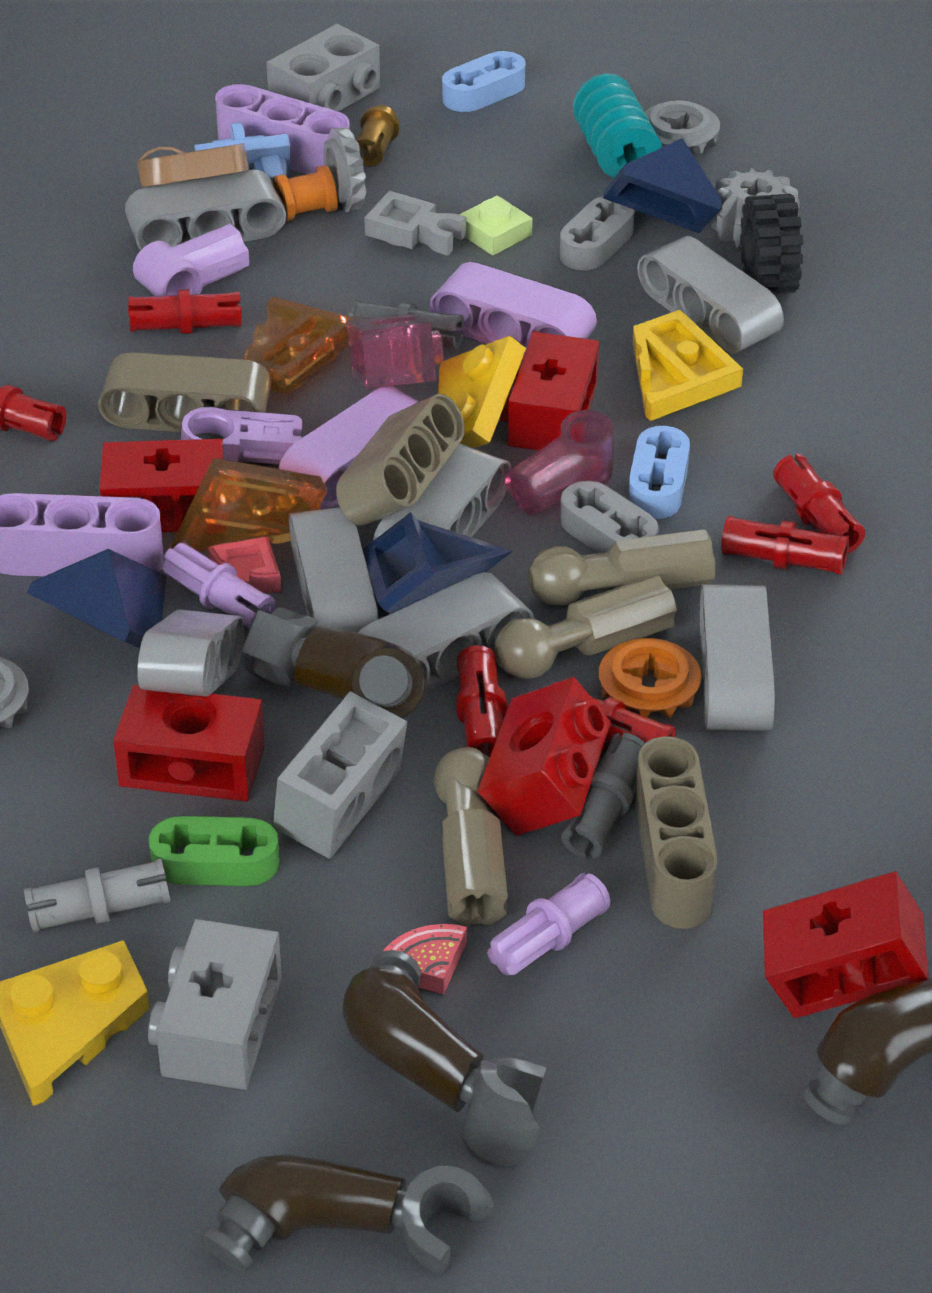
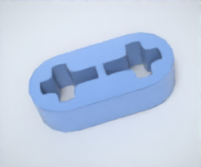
M497 51L448 70L442 76L443 104L453 111L471 112L519 93L525 87V59L514 52Z
M654 426L643 431L637 439L629 477L628 500L655 519L671 517L678 512L682 503L690 451L689 438L683 431L670 426ZM658 454H667L666 459H658L657 457ZM652 484L661 485L660 491H652Z

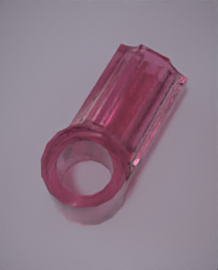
M592 410L577 411L568 415L562 422L560 437L505 473V485L513 496L516 506L531 516L536 512H543L559 501L563 490L573 483L594 481L603 485L606 484L613 474L614 426L612 421L605 414Z

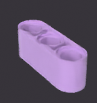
M233 84L225 86L218 90L215 95L218 140L231 139L230 124L241 122L243 125L245 137L287 134L290 143V170L299 173H315L318 166L324 165V143L328 140L329 132L332 128L350 129L349 119L343 113L250 85Z
M474 262L461 264L431 297L429 303L431 312L452 315L461 314L464 318V328H456L454 332L463 333L465 337L486 344L510 335L527 349L532 331L587 339L595 330L597 324L596 313L584 298Z
M384 385L288 448L279 464V482L320 509L340 507L336 496V486L339 478L387 417L418 403V401L390 385Z
M23 493L0 495V573L44 577L106 549L113 550L158 572L163 567L164 553L160 513L157 506L146 499Z

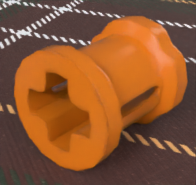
M327 165L318 166L315 173L287 178L284 174L274 176L275 188L286 211L285 222L294 220L295 214L324 208L326 212L337 211L338 198L333 175Z

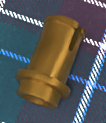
M385 105L371 107L361 117V131L356 141L359 143L360 153L363 148L365 149L361 158L363 159V165L368 167L381 163L389 142L393 141L400 131L397 114L393 109Z

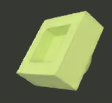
M498 195L459 214L466 217L465 238L492 256L532 236L533 218Z

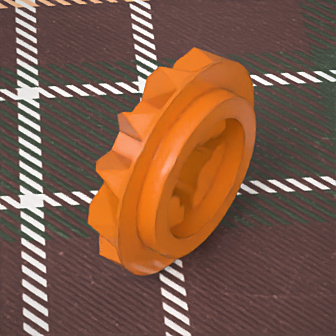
M640 638L623 642L609 650L601 660L598 680L601 683L602 698L612 697L623 701L626 710H639L641 716L647 717L650 712L658 711L671 719L677 707L691 708L695 693L700 691L701 670L696 659L681 646L661 639ZM648 669L654 670V677L657 678L655 687L642 685L644 676H648Z

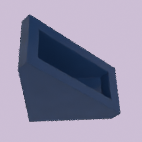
M683 138L625 164L605 188L603 198L697 233H700L721 210L722 204L720 196Z
M411 512L363 548L377 601L390 614L475 574L487 572L513 552V550L419 521Z
M106 549L32 581L27 593L123 642L140 648L146 631L162 621L166 575L113 550Z

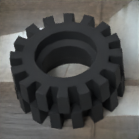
M791 194L748 196L745 198V204L742 207L743 217L741 218L740 225L742 228L740 244L743 246V253H741V260L744 263L743 272L766 287L773 294L796 292L799 289V280L802 277L800 264H803V254L801 253L803 235H800L802 224L801 217H797L799 211L798 204L795 202L794 195Z

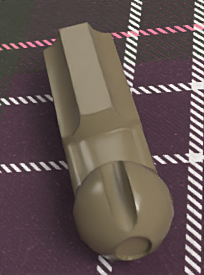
M706 529L616 540L609 552L580 555L570 547L553 546L542 550L531 561L528 570L530 589L538 599L550 606H565L575 602L586 590L609 587L618 588L650 576L660 575L663 583L670 590L710 584L711 579H715V558L712 550V541Z
M660 575L650 576L571 603L568 606L566 620L549 626L531 618L513 620L500 630L494 643L497 663L502 670L513 677L520 679L537 678L551 668L558 652L576 646L583 655H594L609 650L623 642L640 639L674 627V616L677 612L672 591L666 587Z
M466 746L447 752L436 765L433 779L437 795L441 801L446 803L447 818L442 822V842L448 917L465 927L473 924L490 926L507 915L506 900L508 895L500 819L492 814L491 806L478 793V788L490 757L482 754L476 748Z

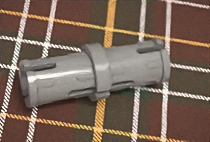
M161 858L155 859L154 862L106 873H100L99 867L85 870L86 877L33 889L31 887L24 889L25 901L29 910L56 904L55 906L28 911L33 933L39 932L40 929L95 917L96 924L110 921V913L160 902H171L167 882L162 881L166 880ZM156 881H162V882H158V883L149 884V885H145V886H140V887H139V885H143V884H147V883H152V882H156Z

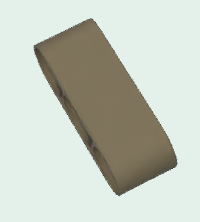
M135 352L122 353L116 356L110 363L99 397L98 408L104 419L117 427L181 432L184 416L190 411L201 407L265 413L272 379L264 366L250 360Z
M435 394L387 417L337 483L336 496L338 504L350 522L358 526H366L408 508L417 502L464 436L462 414L450 397L445 394Z
M664 736L653 738L646 742L639 750L635 809L650 903L654 915L662 923L673 928L688 929L701 925L707 921L712 913L717 868L716 847L699 756L695 748L687 741L677 737Z

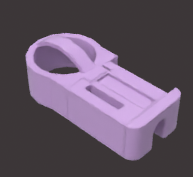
M201 407L190 411L184 416L181 426V440L201 439L195 436L201 433H213L224 437L225 466L238 467V461L280 464L288 448L302 438V419L296 415Z

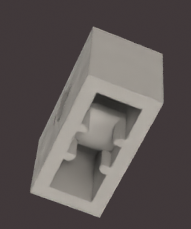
M195 919L186 946H176L172 953L168 972V985L171 989L166 1002L157 1001L150 1017L148 1041L150 1045L158 1046L162 1077L247 1090L282 979L279 932Z

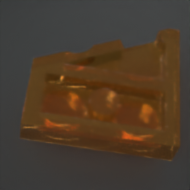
M273 296L266 304L267 322L257 325L253 334L254 342L247 347L242 359L254 361L264 366L271 375V389L289 394L358 339L355 319Z
M213 458L170 548L173 549L178 543H185L200 552L208 550V547L267 536L269 542L274 544L291 541L289 513L318 510L328 490L321 476Z

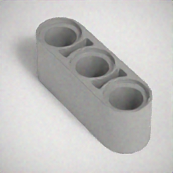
M246 170L145 187L130 195L125 204V213L140 250L155 241H164L174 247L228 224L234 226L241 233L243 242L263 239L281 230L286 220L284 205L272 179L267 173L260 170Z
M684 236L643 255L638 261V277L646 293L670 312L681 310L717 345L730 354L738 353L778 333L782 329L784 316L776 296L696 238Z
M459 443L416 503L382 518L375 531L373 541L410 512L419 521L472 537L504 499L511 480V464L507 460Z
M340 507L289 513L292 552L307 616L319 620L317 627L356 633L368 624L378 620L375 596L356 524L349 521Z
M482 572L378 619L362 628L358 633L384 639L411 652L423 668L426 683L425 693L459 676L456 658L462 650L478 645L488 647L495 653L494 643L500 630L505 625L516 619H534L533 612L492 573Z
M702 584L700 594V646L705 729L772 731L775 692L766 586Z
M177 609L147 630L141 642L138 658V685L140 689L208 697L229 679L239 667L244 641V622L242 616Z

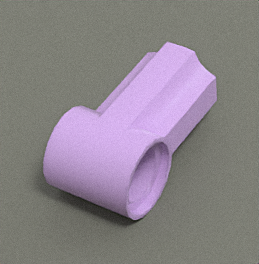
M228 224L174 247L164 241L151 242L137 254L133 263V274L135 279L155 296L177 295V290L189 289L190 295L200 294L204 286L242 271L244 267L249 266V250L242 240L241 233L234 226Z

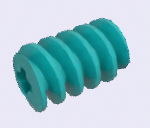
M604 73L593 76L582 84L575 94L572 106L574 118L605 174L614 178L625 164L662 148V142L656 135L654 128L626 79L617 74Z

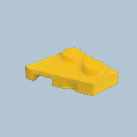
M681 310L633 326V351L645 417L649 421L742 387L743 368Z
M510 335L486 345H479L473 350L442 361L440 364L438 394H445L450 397L458 406L463 417L464 436L460 444L477 448L491 441L526 350L523 345Z
M124 940L0 981V1028L33 1106L45 1102L53 1095L52 1082L75 1061L78 1060L87 1065L106 1048V1044L112 1035L129 1028L150 1009L148 991Z

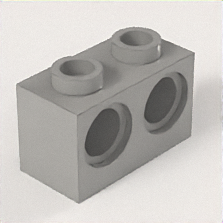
M339 24L331 26L266 62L268 91L338 112L380 88L379 44Z
M350 691L277 778L273 828L331 859L400 772L407 721Z

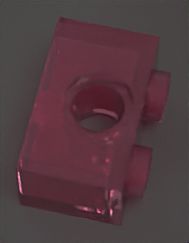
M414 313L346 321L352 377L364 387L372 389L436 381L435 365L443 364V345L439 330L431 331L429 321Z

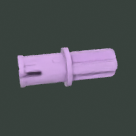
M178 543L173 549L169 548L165 553L164 557L166 560L162 567L164 573L197 594L200 603L205 608H218L228 615L242 616L244 625L249 631L256 617V613L249 609L250 606H254L269 614L275 611V599L237 577V571L232 565L227 563L219 565L185 543Z
M581 873L573 882L549 899L539 898L532 901L528 905L524 917L492 939L491 948L487 952L490 962L497 965L502 974L506 976L515 975L550 949L558 951L567 947L571 942L574 932L610 908V896L605 885L593 874L588 873L585 876V873Z

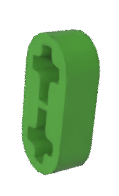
M177 816L159 822L149 835L151 862H154L155 859H162L166 880L163 881L179 885L254 886L270 880L277 873L280 865L277 832L271 824L261 819ZM186 846L184 853L175 854L177 847ZM254 848L253 855L244 856V849Z

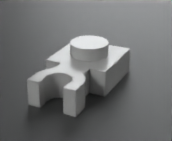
M388 191L364 217L366 236L386 241L394 246H403L413 249L418 242L428 245L435 252L449 255L453 251V237L462 240L466 235L465 216L455 213H436V204L393 191Z

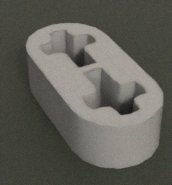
M603 196L589 202L560 232V261L565 266L579 271H589L604 265L633 235L634 209L606 200Z
M580 481L569 485L562 492L560 509L562 527L570 535L597 553L609 552L616 540L658 535L659 526L655 518L606 485L594 481Z

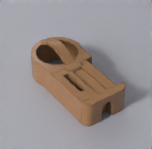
M245 143L184 152L176 147L160 146L147 151L136 161L141 187L249 170ZM159 150H173L178 153L147 158L151 153Z

